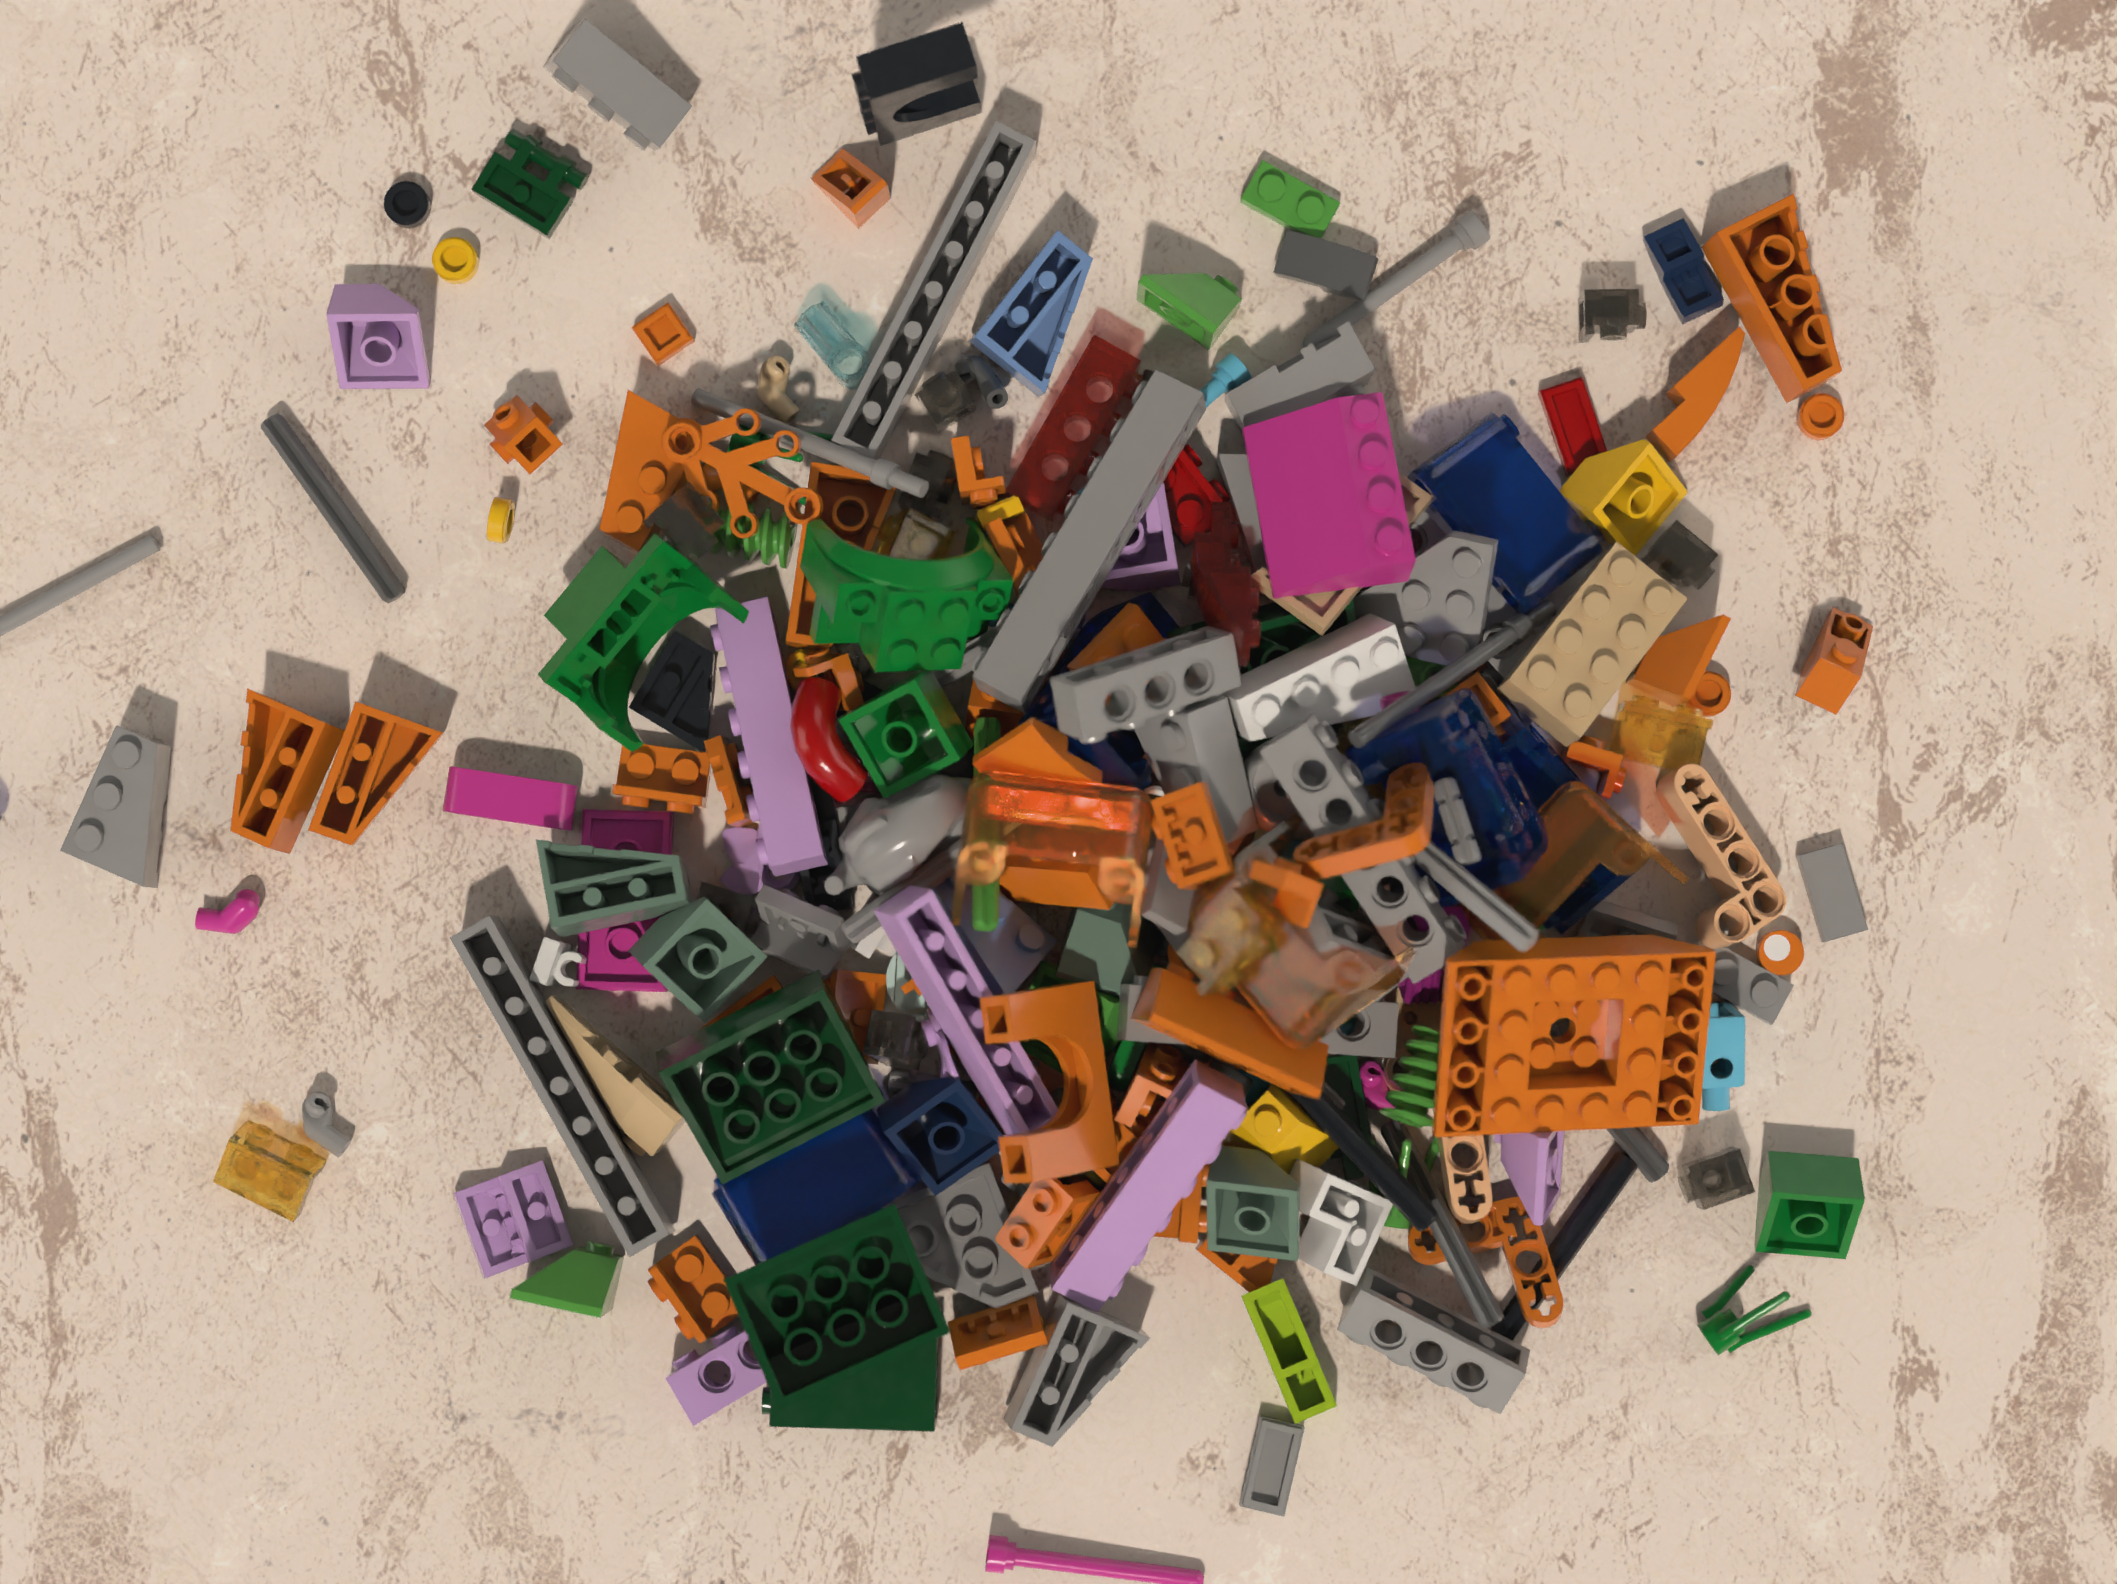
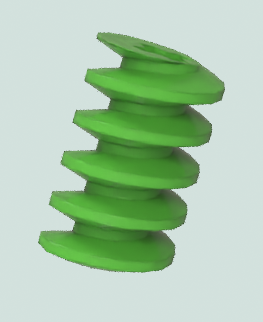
M712 500L710 501L705 512L710 510V508L712 507ZM749 503V511L755 514L754 504ZM719 506L718 511L714 515L703 517L699 535V550L702 549L708 540L709 551L712 554H717L725 543L727 556L735 558L743 547L744 557L747 561L752 562L758 552L761 551L763 564L770 565L778 554L780 567L788 568L794 549L797 524L795 526L790 524V519L787 517L785 510L778 522L773 521L771 507H766L761 517L758 518L760 523L758 532L750 538H739L732 533L730 529L732 517L728 506L725 511L720 510ZM747 516L740 517L737 522L738 529L742 533L749 532L752 528L750 518Z
M1413 1025L1411 1031L1419 1039L1407 1040L1405 1045L1406 1050L1413 1056L1401 1057L1398 1063L1408 1074H1394L1392 1082L1401 1091L1393 1090L1387 1092L1385 1099L1394 1108H1381L1380 1113L1406 1125L1422 1128V1126L1433 1127L1434 1118L1428 1114V1111L1435 1107L1434 1095L1436 1092L1440 1032L1424 1026Z

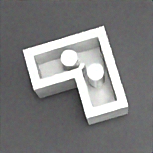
M1297 1158L1289 1176L1299 1184V1211L1310 1216L1299 1241V1260L1328 1275L1357 1286L1393 1204L1388 1199L1362 1186Z

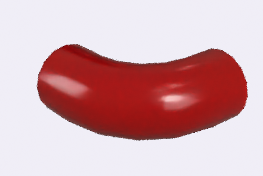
M807 678L799 683L792 705L790 729L794 748L805 771L835 800L845 802L860 791L868 777V770L864 763L848 751L838 735L836 718L842 699L841 691L828 680Z

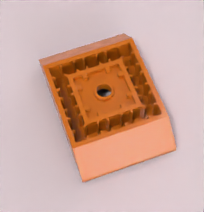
M1649 934L1538 939L1535 945L1531 946L1526 952L1519 951L1507 940L1475 941L1448 957L1445 964L1433 1135L1435 1137L1699 1124L1716 951L1712 948ZM1561 1018H1568L1570 1020L1569 1028L1563 1035L1558 1037L1550 1036V1028L1555 1021Z

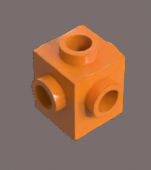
M518 395L508 403L499 406L493 413L492 418L484 424L495 437L489 445L507 464L515 459L529 474L534 472L563 445L548 428L554 422L536 401L528 407Z

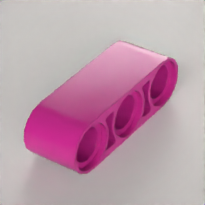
M449 766L442 811L571 831L578 786Z

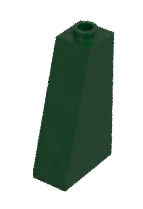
M939 1338L781 1409H778L770 1388L763 1387L762 1414L770 1415L769 1427L934 1432L937 1414Z

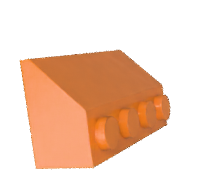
M1169 963L1167 970L1152 968L1130 1019L1291 1093L1316 1099L1319 1098L1323 1087L1329 1045L1316 1039L1319 1031L1297 1021H1293L1291 1027L1275 1021L1278 1013L1259 1003L1252 1002L1250 1008L1234 1002L1236 993L1211 982L1208 989L1192 982L1195 974L1177 965Z

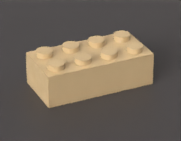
M1616 541L1598 558L1495 691L1561 744L1568 747L1582 737L1688 598Z

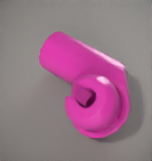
M242 889L236 893L235 899L223 910L199 907L196 914L195 927L199 930L229 934L239 933L257 917L260 897L251 889Z
M1375 1061L1363 1063L1359 1067L1365 1105L1377 1111H1380L1381 1108H1394L1385 1099L1387 1092L1390 1090L1383 1077V1067Z

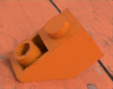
M1832 607L1802 668L1795 696L1836 715L1862 676L1873 626L1864 622L1863 619L1855 614L1845 613Z

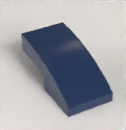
M1684 218L1643 237L1644 245L1656 274L1682 325L1723 306L1724 298L1703 263L1704 253Z

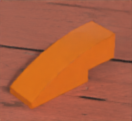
M1740 326L1666 393V396L1677 408L1647 434L1645 438L1668 463L1675 459L1699 434L1725 394L1737 366L1745 337V332Z

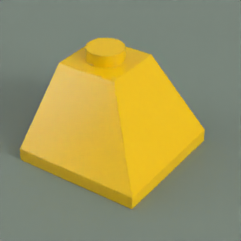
M1642 439L1585 458L1557 493L1578 519L1611 546L1617 541L1636 556L1688 491L1649 441Z
M1274 1084L1247 1110L1241 1125L1235 1130L1230 1129L1222 1140L1224 1146L1262 1150L1288 1175H1290L1297 1158L1319 1168L1339 1148L1283 1088Z

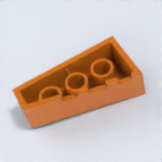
M1794 193L1718 231L1701 247L1786 404L1824 385L1842 371L1828 317L1823 314L1820 305L1818 280L1816 274L1812 275L1806 250L1809 247L1804 230L1800 231L1795 211L1798 207Z
M811 462L808 488L818 492L823 501V511L818 519H822L844 541L871 552L897 488L893 487L888 490L871 483L870 477L843 466ZM806 497L805 515L809 514L813 509V503L808 497ZM802 524L785 646L816 651L830 648L831 651L833 644H814L809 635L816 594L800 568L807 524Z

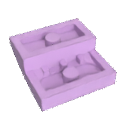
M543 1160L453 1193L483 1279L573 1246Z

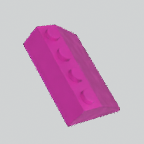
M1383 392L1337 397L1243 427L1242 434L1273 599L1345 590L1346 588L1353 587L1361 588L1408 582L1416 559Z

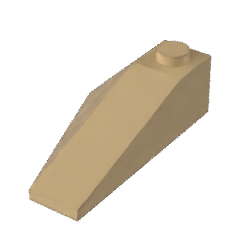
M551 995L545 1003L616 1125L625 1133L622 1141L640 1156H643L645 1152L652 1157L657 1155L686 1122L670 1093L560 996Z

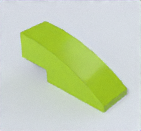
M1282 1278L1242 1295L1241 1297L1294 1423L1297 1424L1336 1407L1335 1399L1284 1279Z

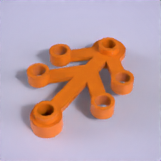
M742 408L736 411L732 417L703 426L689 418H680L672 421L665 428L662 435L663 450L671 460L682 464L692 495L690 507L696 515L701 517L712 516L718 511L720 506L718 495L708 489L701 463L703 461L718 471L732 517L730 529L739 538L754 536L760 526L758 517L749 511L741 482L783 504L787 517L797 524H807L821 516L823 501L818 492L807 487L792 489L750 466V464L776 456L787 458L795 456L801 449V439L794 431L781 430L771 439L724 452L709 443L736 433L742 436L756 434L761 427V417L755 410ZM745 413L750 414L754 419V425L748 431H744L739 425V419ZM685 432L689 433L693 438V445L688 450L682 449L679 445V437ZM784 435H789L794 441L793 449L787 453L783 452L779 447V440ZM703 494H707L712 500V507L707 512L700 510L698 507V499ZM803 497H808L813 503V509L807 515L802 514L798 509V502ZM742 516H747L752 521V528L747 533H742L737 526V522Z

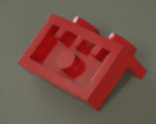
M1187 443L1163 482L1172 532L1184 547H1187L1228 515L1229 508L1225 503L1230 500L1228 494L1216 479L1208 482L1198 469L1203 465L1202 461Z

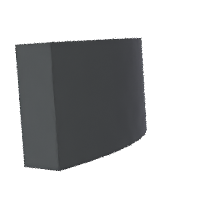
M1287 230L1273 272L1280 278L1318 286L1327 293L1365 301L1379 259L1376 256L1341 244Z

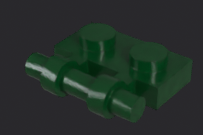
M512 128L507 134L504 144L516 150L511 160H508L494 152L471 190L484 200L550 239L573 203L570 197L560 192L561 187L568 182L581 190L586 185L589 174L577 168L576 161L568 156L562 155L559 157L543 147V141L534 135L528 134L525 136ZM534 161L550 171L545 181L526 171L530 163Z

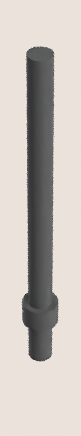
M1544 600L1526 613H1516L1502 623V629L1349 732L1350 742L1356 748H1361L1511 644L1519 645L1534 634L1536 627L1556 614L1553 603L1549 600Z

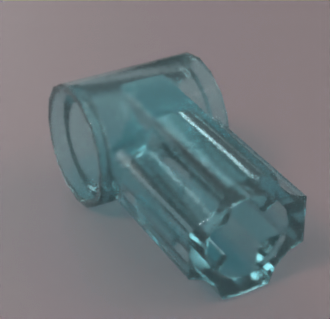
M824 301L812 305L801 314L794 327L833 373L840 385L851 390L858 389L871 363L865 347L856 341ZM849 356L860 357L863 361L861 368L854 374H845L840 371L841 363Z

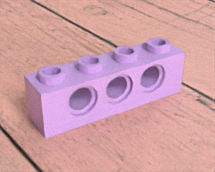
M732 1326L711 1339L714 1348L700 1356L693 1349L671 1363L675 1371L670 1373L666 1380L693 1426L767 1382L758 1360L750 1357L747 1352L748 1336L745 1329L738 1333L735 1326ZM720 1360L729 1366L731 1376L728 1382L722 1384L715 1383L709 1378L707 1367L711 1361Z

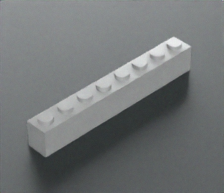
M995 120L831 439L833 443L875 460L881 457L1036 155V140Z
M1157 369L1149 381L1143 380L1137 387L1132 398V404L1134 405L1126 419L1120 418L1115 424L1109 438L1111 442L1110 447L1104 457L1099 455L1092 462L1087 473V480L1089 482L1081 495L1076 493L1070 499L1064 512V518H1066L1058 533L1053 531L1046 539L1041 551L1043 559L1035 571L1029 570L1026 573L1018 590V594L1021 596L1012 610L1007 608L1002 613L995 628V632L998 633L989 648L983 647L973 663L972 671L975 672L973 678L978 689L1024 714L1027 713L1206 411L1203 392Z
M489 915L450 937L627 1255L631 1257L676 1231L631 1150L622 1141V1134L547 1007L546 999L537 983L529 980L531 973L499 916Z

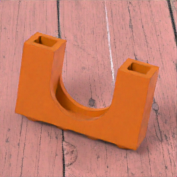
M1094 981L1065 983L981 997L980 1006L985 1043H1008L1034 1038L1045 1043L1056 1055L1062 1069L1064 1081L1060 1107L1055 1116L1046 1125L1035 1130L998 1137L1004 1183H1035L1119 1165L1117 1138L1114 1131L1111 1109V1093L1108 1086L1104 1057L1105 1049L1102 1042L1098 999L1096 997Z

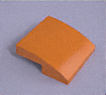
M1033 717L973 756V765L986 781L1012 805L1041 824L1102 786V770L1067 752L1068 736Z

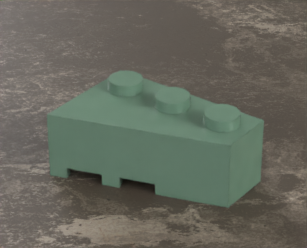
M536 840L551 928L560 937L661 917L693 902L687 867L677 855L624 849L619 851L594 848L589 845L578 844V846Z

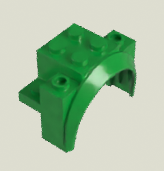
M966 517V523L969 527L963 555L931 560L898 558L870 552L841 539L822 519H816L807 523L800 568L816 594L809 635L814 644L858 643L875 672L961 669L967 640H972L986 632L989 620H999L1002 613L1008 608L1014 580L995 553L979 522L971 517Z
M655 533L629 565L601 546L544 614L549 622L567 640L537 675L547 685L575 703L601 731L633 752L644 743L629 721L628 698L635 676L654 645L675 624L697 611L707 608L723 609L744 624L749 610L737 601L696 561L670 541L666 542Z

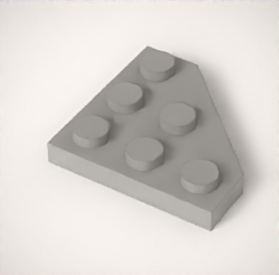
M1455 530L1430 548L1415 555L1416 562L1408 582L1369 586L1357 593L1353 598L1356 620L1371 613L1396 625L1405 656L1448 666L1483 642L1498 540Z
M990 1163L975 1168L937 1196L927 1187L862 1213L865 1217L895 1204L928 1279L996 1309L1039 1292L1031 1269H1025L995 1241L996 1235L1010 1214Z

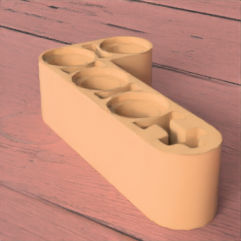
M1687 764L1664 775L1657 785L1658 800L1722 899L1698 917L1696 922L1697 937L1704 946L1712 949H1721L1745 940L1776 919L1784 911L1786 906L1785 892L1717 785L1703 767L1697 764ZM1685 785L1687 791L1684 792L1681 786ZM1698 804L1700 808L1694 810L1692 806ZM1704 817L1712 823L1714 827L1713 835L1706 831ZM1729 856L1736 860L1738 873H1735L1730 868L1728 863ZM1754 894H1756L1762 901V912L1759 911L1754 905ZM1719 917H1722L1727 922L1729 927L1728 935L1720 930Z
M1406 1048L1396 1051L1395 1058H1389L1383 1068V1077L1390 1091H1401L1392 1082L1394 1076L1393 1065L1399 1062L1401 1057L1413 1056ZM1483 1135L1437 1137L1447 1206L1456 1221L1462 1224L1478 1222L1489 1213L1493 1198ZM1465 1145L1473 1151L1475 1158L1472 1167L1461 1168L1453 1162L1451 1151L1454 1146ZM1477 1174L1478 1180H1472L1469 1183L1471 1196L1473 1198H1480L1481 1204L1474 1208L1473 1213H1469L1468 1207L1460 1206L1458 1202L1466 1194L1465 1181L1455 1184L1454 1178L1465 1179Z

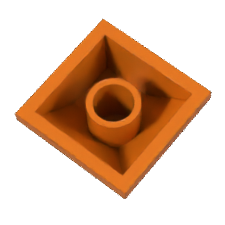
M1722 614L1658 637L1630 673L1626 683L1672 707L1691 700L1731 618Z

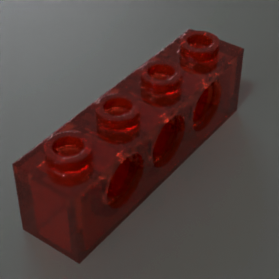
M1093 335L1006 488V497L1018 496L1022 506L1052 523L1058 513L1064 516L1070 499L1077 493L1072 490L1080 474L1087 477L1092 462L1100 455L1094 451L1102 435L1109 439L1115 424L1122 417L1116 411L1124 396L1132 400L1137 387L1144 379V376L1138 373L1141 367L1140 359L1097 335ZM1102 382L1110 387L1112 395L1107 401L1097 403L1088 397L1086 393L1088 387L1093 383ZM1073 421H1082L1089 427L1090 434L1085 440L1075 442L1065 435L1064 430L1066 426ZM1053 459L1063 461L1068 467L1067 475L1057 481L1046 478L1042 469L1048 461Z

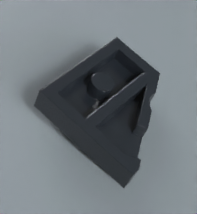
M674 631L628 708L698 750L705 752L704 741L709 739L715 654L679 632Z

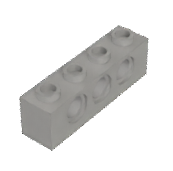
M1206 626L1050 678L1059 731L1078 738L1082 743L1101 741L1107 737L1106 732L1118 728H1139L1147 723V718L1159 714L1163 716L1178 714L1185 711L1188 704L1197 701L1209 702L1225 697L1226 691L1242 686L1233 633L1211 626ZM1189 668L1188 675L1185 679L1186 670ZM1150 680L1149 689L1145 693V687ZM1110 694L1109 703L1105 707L1106 698Z
M1368 1266L1346 1301L1337 1328L1338 1331L1346 1334L1351 1341L1360 1345H1367L1386 1355L1395 1364L1408 1366L1427 1376L1434 1384L1448 1387L1468 1397L1475 1405L1489 1408L1499 1414L1502 1413L1525 1376L1530 1350L1489 1328L1483 1329L1479 1323ZM1384 1320H1392L1397 1325L1388 1324ZM1424 1341H1432L1437 1343L1438 1345H1429ZM1466 1362H1473L1479 1366H1470Z

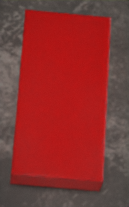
M1582 377L1538 392L1566 477L1571 476L1585 458L1607 451Z

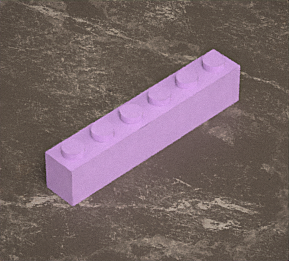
M768 597L741 603L749 610L744 624L727 611L716 608L715 613L718 624L710 625L716 652L723 650L727 666L719 667V672L725 694L733 693L735 708L728 710L734 736H742L745 751L738 752L737 757L743 779L750 778L754 794L746 796L749 814L752 822L760 821L763 837L755 839L758 857L761 865L769 864L772 873L776 877L828 865L810 777L805 771L793 744L790 729L793 699L774 611Z
M909 885L873 910L1001 1132L1004 1135H1010L1043 1127L1055 1116L1058 1108L1019 1041L994 1044L985 1043L980 998L993 995L932 889Z
M1195 1059L1071 1233L1054 1260L1050 1263L1052 1290L1096 1312H1099L1108 1298L1112 1300L1117 1296L1122 1287L1124 1276L1130 1267L1141 1263L1151 1238L1156 1232L1161 1233L1167 1227L1172 1216V1209L1180 1198L1185 1199L1191 1194L1197 1181V1175L1206 1163L1211 1164L1217 1158L1222 1147V1140L1230 1129H1237L1243 1122L1247 1113V1105L1245 1103L1242 1083Z

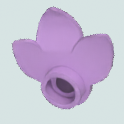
M760 823L758 831L744 827L723 830L724 849L734 865L724 872L720 881L729 890L740 895H752L759 892L763 885L779 891L781 888L791 890L797 884L800 878V871L786 874L782 879L775 880L770 874L769 864L761 865L755 839L763 837Z
M927 1009L928 1019L920 1022L928 1046L937 1045L941 1059L940 1078L948 1077V1073L953 1077H957L959 1074L948 1048L951 1044L931 1009Z

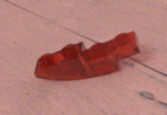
M1212 501L1208 533H1194L1191 557L1192 584L1196 601L1206 624L1233 633L1238 665L1248 666L1250 647H1259L1260 619H1252V614L1258 613L1259 587L1251 586L1250 567H1240V554L1232 553V548L1237 549L1239 522L1231 521L1230 502Z

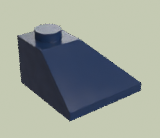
M958 1076L913 1082L876 1108L884 1134L935 1196L1000 1151L998 1137L1005 1136Z

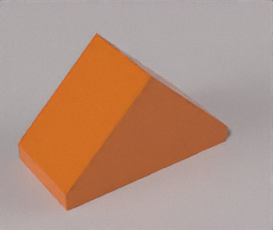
M843 148L810 178L858 229L891 199L885 180Z

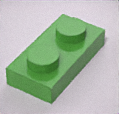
M1264 160L1261 161L1240 200V203L1291 231L1320 239L1323 237L1340 206L1339 201Z

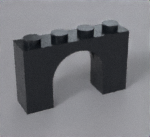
M963 22L856 56L859 71L851 73L855 85L854 88L867 134L876 133L880 146L981 113V103L973 79L978 78L977 64Z

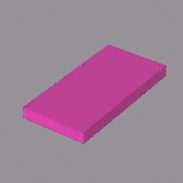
M583 809L581 845L619 851L624 849L673 855L674 812ZM660 917L579 933L577 953L584 955L587 961L586 964L577 962L576 980L579 981V984L576 986V990L668 992V989L628 951Z

